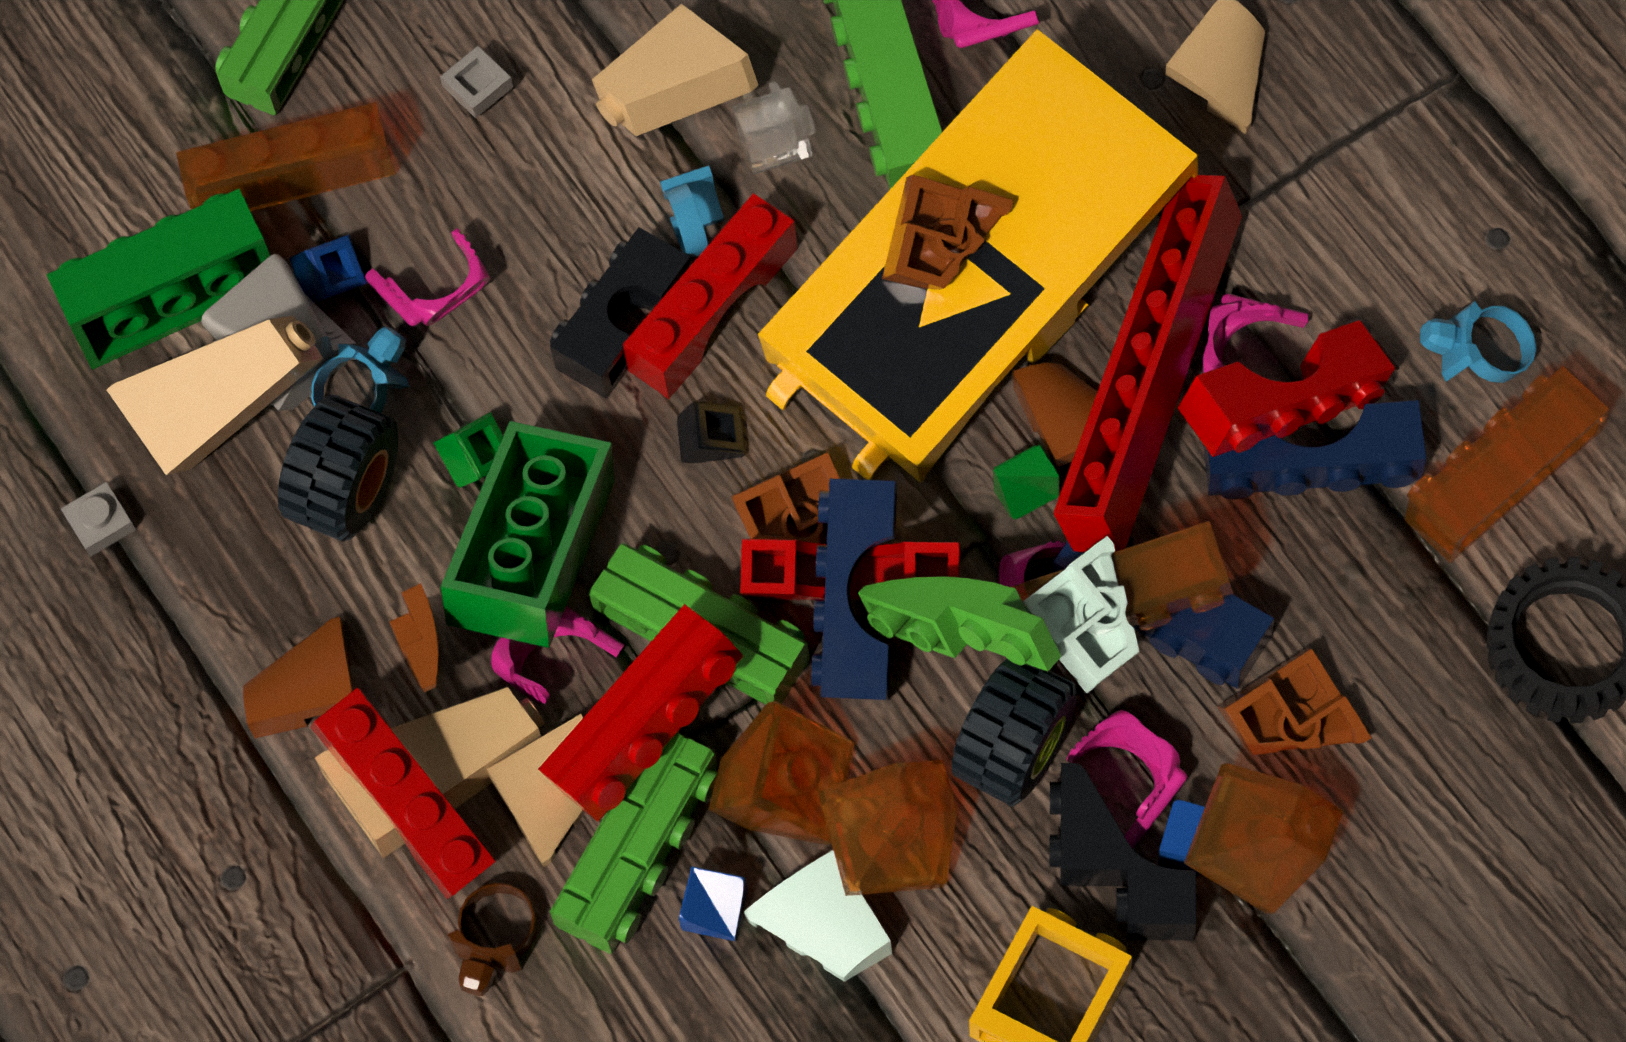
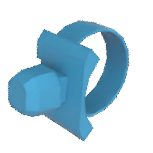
M709 165L660 181L665 200H669L674 216L670 217L675 237H677L682 252L691 258L699 256L708 246L704 227L724 221Z
M1474 301L1449 320L1438 318L1429 320L1422 325L1420 330V343L1428 350L1442 355L1441 374L1446 382L1469 367L1479 377L1487 381L1504 383L1524 372L1534 361L1536 343L1528 322L1516 311L1505 306H1490L1481 310ZM1479 317H1490L1501 321L1514 333L1520 344L1522 356L1517 371H1502L1492 366L1482 357L1476 344L1472 343L1471 332L1473 323Z
M384 327L378 330L367 343L370 349L350 344H338L339 355L327 360L317 370L312 381L311 399L314 407L324 398V385L333 369L345 361L359 360L365 363L372 371L371 374L375 383V398L370 409L382 413L387 401V387L397 389L409 387L407 378L390 366L392 362H398L405 349L406 339L392 328Z

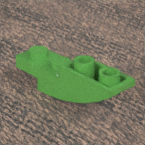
M942 576L890 580L866 585L858 592L869 613L867 616L868 622L876 632L886 638L894 636L911 642L925 652L933 650L956 658L968 644L978 651L986 649L1005 656L1017 665L1028 664L1047 672L1062 657L1043 618L1028 613L1017 590L1012 587L970 578Z

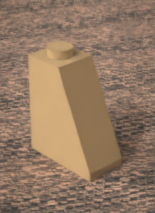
M680 4L592 79L600 99L596 106L602 116L613 126L622 124L635 136L750 93L759 86L748 54L683 4Z

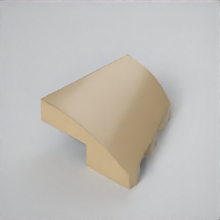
M1217 0L1166 64L1165 75L1208 101V112L1246 134L1251 128L1252 112L1265 30L1257 19L1237 0Z
M581 714L486 769L491 781L516 819L519 829L543 867L552 863L556 857V848L572 825L576 827L585 811L555 787L538 768L583 719Z

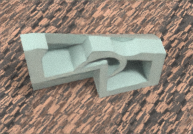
M1108 536L1023 601L1028 613L1043 618L1062 656L1059 660L1086 694L1139 652L1134 628L1128 623L1125 610L1128 602L1124 585H1118L1111 556L1115 552V548Z
M835 850L828 852L784 880L744 911L745 917L751 925L756 928L759 925L786 941L787 947L802 956L807 955L817 960L826 971L844 982L892 954L891 940Z

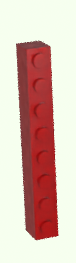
M1197 175L1195 178L1191 176L1165 205L1053 512L1073 551L1086 552L1108 536L1114 544L1115 552L1113 554H1124L1242 219V214L1225 176Z

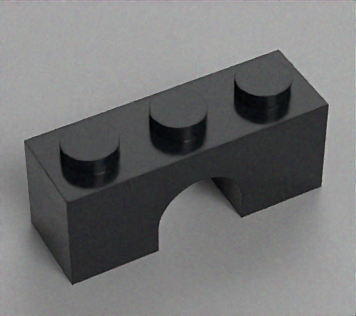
M640 227L637 228L629 241L622 240L614 249L609 260V268L600 280H592L585 288L580 298V307L571 319H564L554 330L550 339V350L555 369L607 399L628 371L623 343L630 335L614 326L615 321L621 314L631 309L643 308L652 311L691 266V257Z

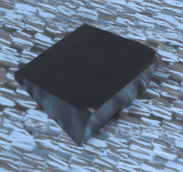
M693 401L678 415L677 428L682 463L694 464L742 458L746 454L739 406Z

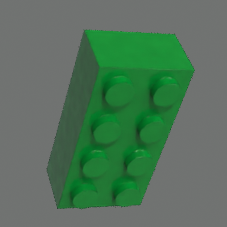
M236 189L227 194L213 195L201 206L183 214L166 216L159 220L155 226L136 235L119 237L110 242L106 248L84 258L70 259L60 265L57 270L46 274L67 322L93 370L200 322L207 309L264 262L270 254L240 189Z
M509 421L441 584L446 625L550 648L615 483L611 442Z

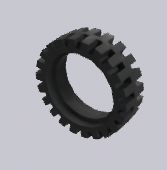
M1568 556L1564 564H1559L1558 557L1546 559L1543 567L1539 568L1534 563L1525 568L1521 577L1518 574L1509 581L1505 591L1502 590L1496 601L1487 632L1486 649L1489 650L1488 662L1490 669H1495L1496 671L1495 680L1500 688L1507 687L1509 689L1508 698L1516 705L1521 701L1526 703V712L1536 717L1540 711L1548 713L1547 720L1558 723L1562 717H1569L1570 724L1582 723L1586 716H1591L1592 720L1602 718L1609 709L1614 712L1626 700V586L1621 583L1623 575L1613 568L1609 574L1601 571L1603 563L1592 559L1589 566L1580 565L1581 557ZM1575 594L1593 600L1613 615L1621 629L1623 654L1620 663L1607 678L1589 686L1566 687L1544 680L1526 665L1518 651L1516 627L1520 616L1533 602L1548 595Z

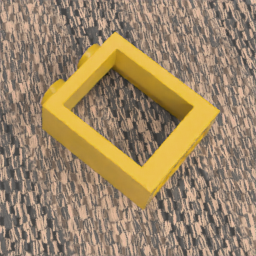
M1031 906L969 1019V1036L979 1042H1058L997 1011L1037 934L1108 969L1103 982L1070 1042L1095 1041L1131 973L1132 956L1125 953L1127 948L1117 939L1103 933H1097L1094 937L1076 928L1077 923L1070 916L1057 909L1047 908L1044 912Z

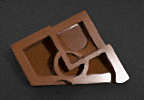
M914 174L906 177L882 279L920 288L944 289L959 272V267L966 258L975 253L985 241L984 237L992 227L1012 209L1013 200L973 187L959 189Z
M1040 363L1014 370L1013 389L1033 431H1038L1054 467L1057 468L1072 462L1097 391L1062 364Z
M828 452L736 493L731 498L750 539L799 540L827 544L828 523L818 522L820 490L829 491L830 478H840Z
M420 583L401 592L409 613L391 620L389 623L418 686L423 692H427L435 688L437 684L440 637L429 601Z
M340 616L327 621L243 685L246 721L254 738L308 727L307 718L324 714L354 690L349 669L351 664Z
M1312 648L1304 649L1217 706L1229 726L1252 755L1277 753L1280 750L1321 748V746L1345 743L1360 744L1372 738L1347 697L1340 694Z

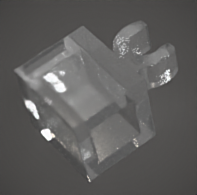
M776 82L768 83L770 94L754 98L750 92L742 95L744 102L731 106L740 144L754 175L812 156L808 135L816 133L809 107L807 104L798 106L790 87L781 90Z

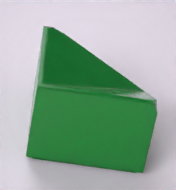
M489 412L466 423L433 442L454 483L457 487L461 488L488 474L502 441L503 434L492 413Z
M1035 445L994 467V492L1013 520L1019 519L1059 497V475L1040 445Z

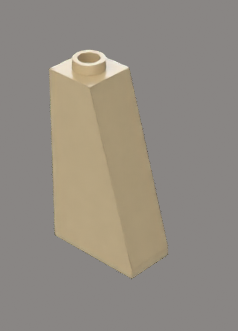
M293 315L266 320L116 382L107 391L163 472L169 475L194 468L320 362L323 357L315 347L316 341L311 330L303 322L296 320Z
M506 687L390 729L455 809L493 783L487 773V768L540 738L539 728L545 723L527 697L519 702L510 689ZM329 750L315 757L325 779L383 858L405 844L400 834L373 799L342 768Z

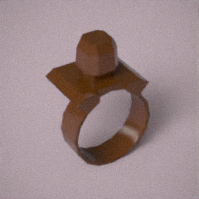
M492 883L485 885L471 893L460 908L459 930L457 929L447 934L455 953L461 959H465L462 961L459 973V984L462 991L477 996H483L487 993L497 974L493 966L511 973L522 970L518 958L526 953L534 942L538 922L531 901L521 890L509 884ZM496 893L511 894L523 900L530 908L532 913L531 929L525 940L513 949L511 944L497 948L480 947L466 939L464 934L466 916L472 906L483 897Z

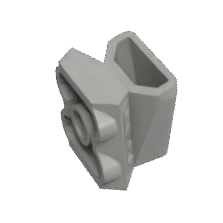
M273 254L207 309L202 316L201 322L204 328L216 338L214 342L266 320L293 315L296 320L303 322L311 330L316 341L315 347L323 359L270 403L278 411L295 409L311 395L312 381L317 370L327 360L339 355L338 344L355 346L356 342L304 294L289 264L279 254ZM348 361L338 364L329 374L327 380L331 376H333L339 369H341Z

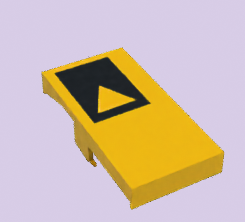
M1036 29L758 333L766 360L771 364L777 365L782 370L768 387L766 397L784 411L793 394L799 389L804 388L869 442L857 455L852 464V469L865 480H872L877 469L891 458L922 483L926 474L984 400L1018 361L1027 353V361L1035 365L1075 323V319L1088 306L1081 298L1191 176L1195 178L1198 175V155L1045 34ZM913 174L959 189L973 187L1013 200L1012 209L1007 215L1002 216L984 237L985 241L975 253L966 258L960 265L959 272L942 290L914 287L882 279L906 177Z

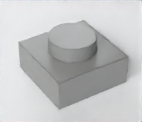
M479 46L475 47L440 76L442 87L475 118L513 88L511 77Z
M107 482L61 508L90 557L136 530Z

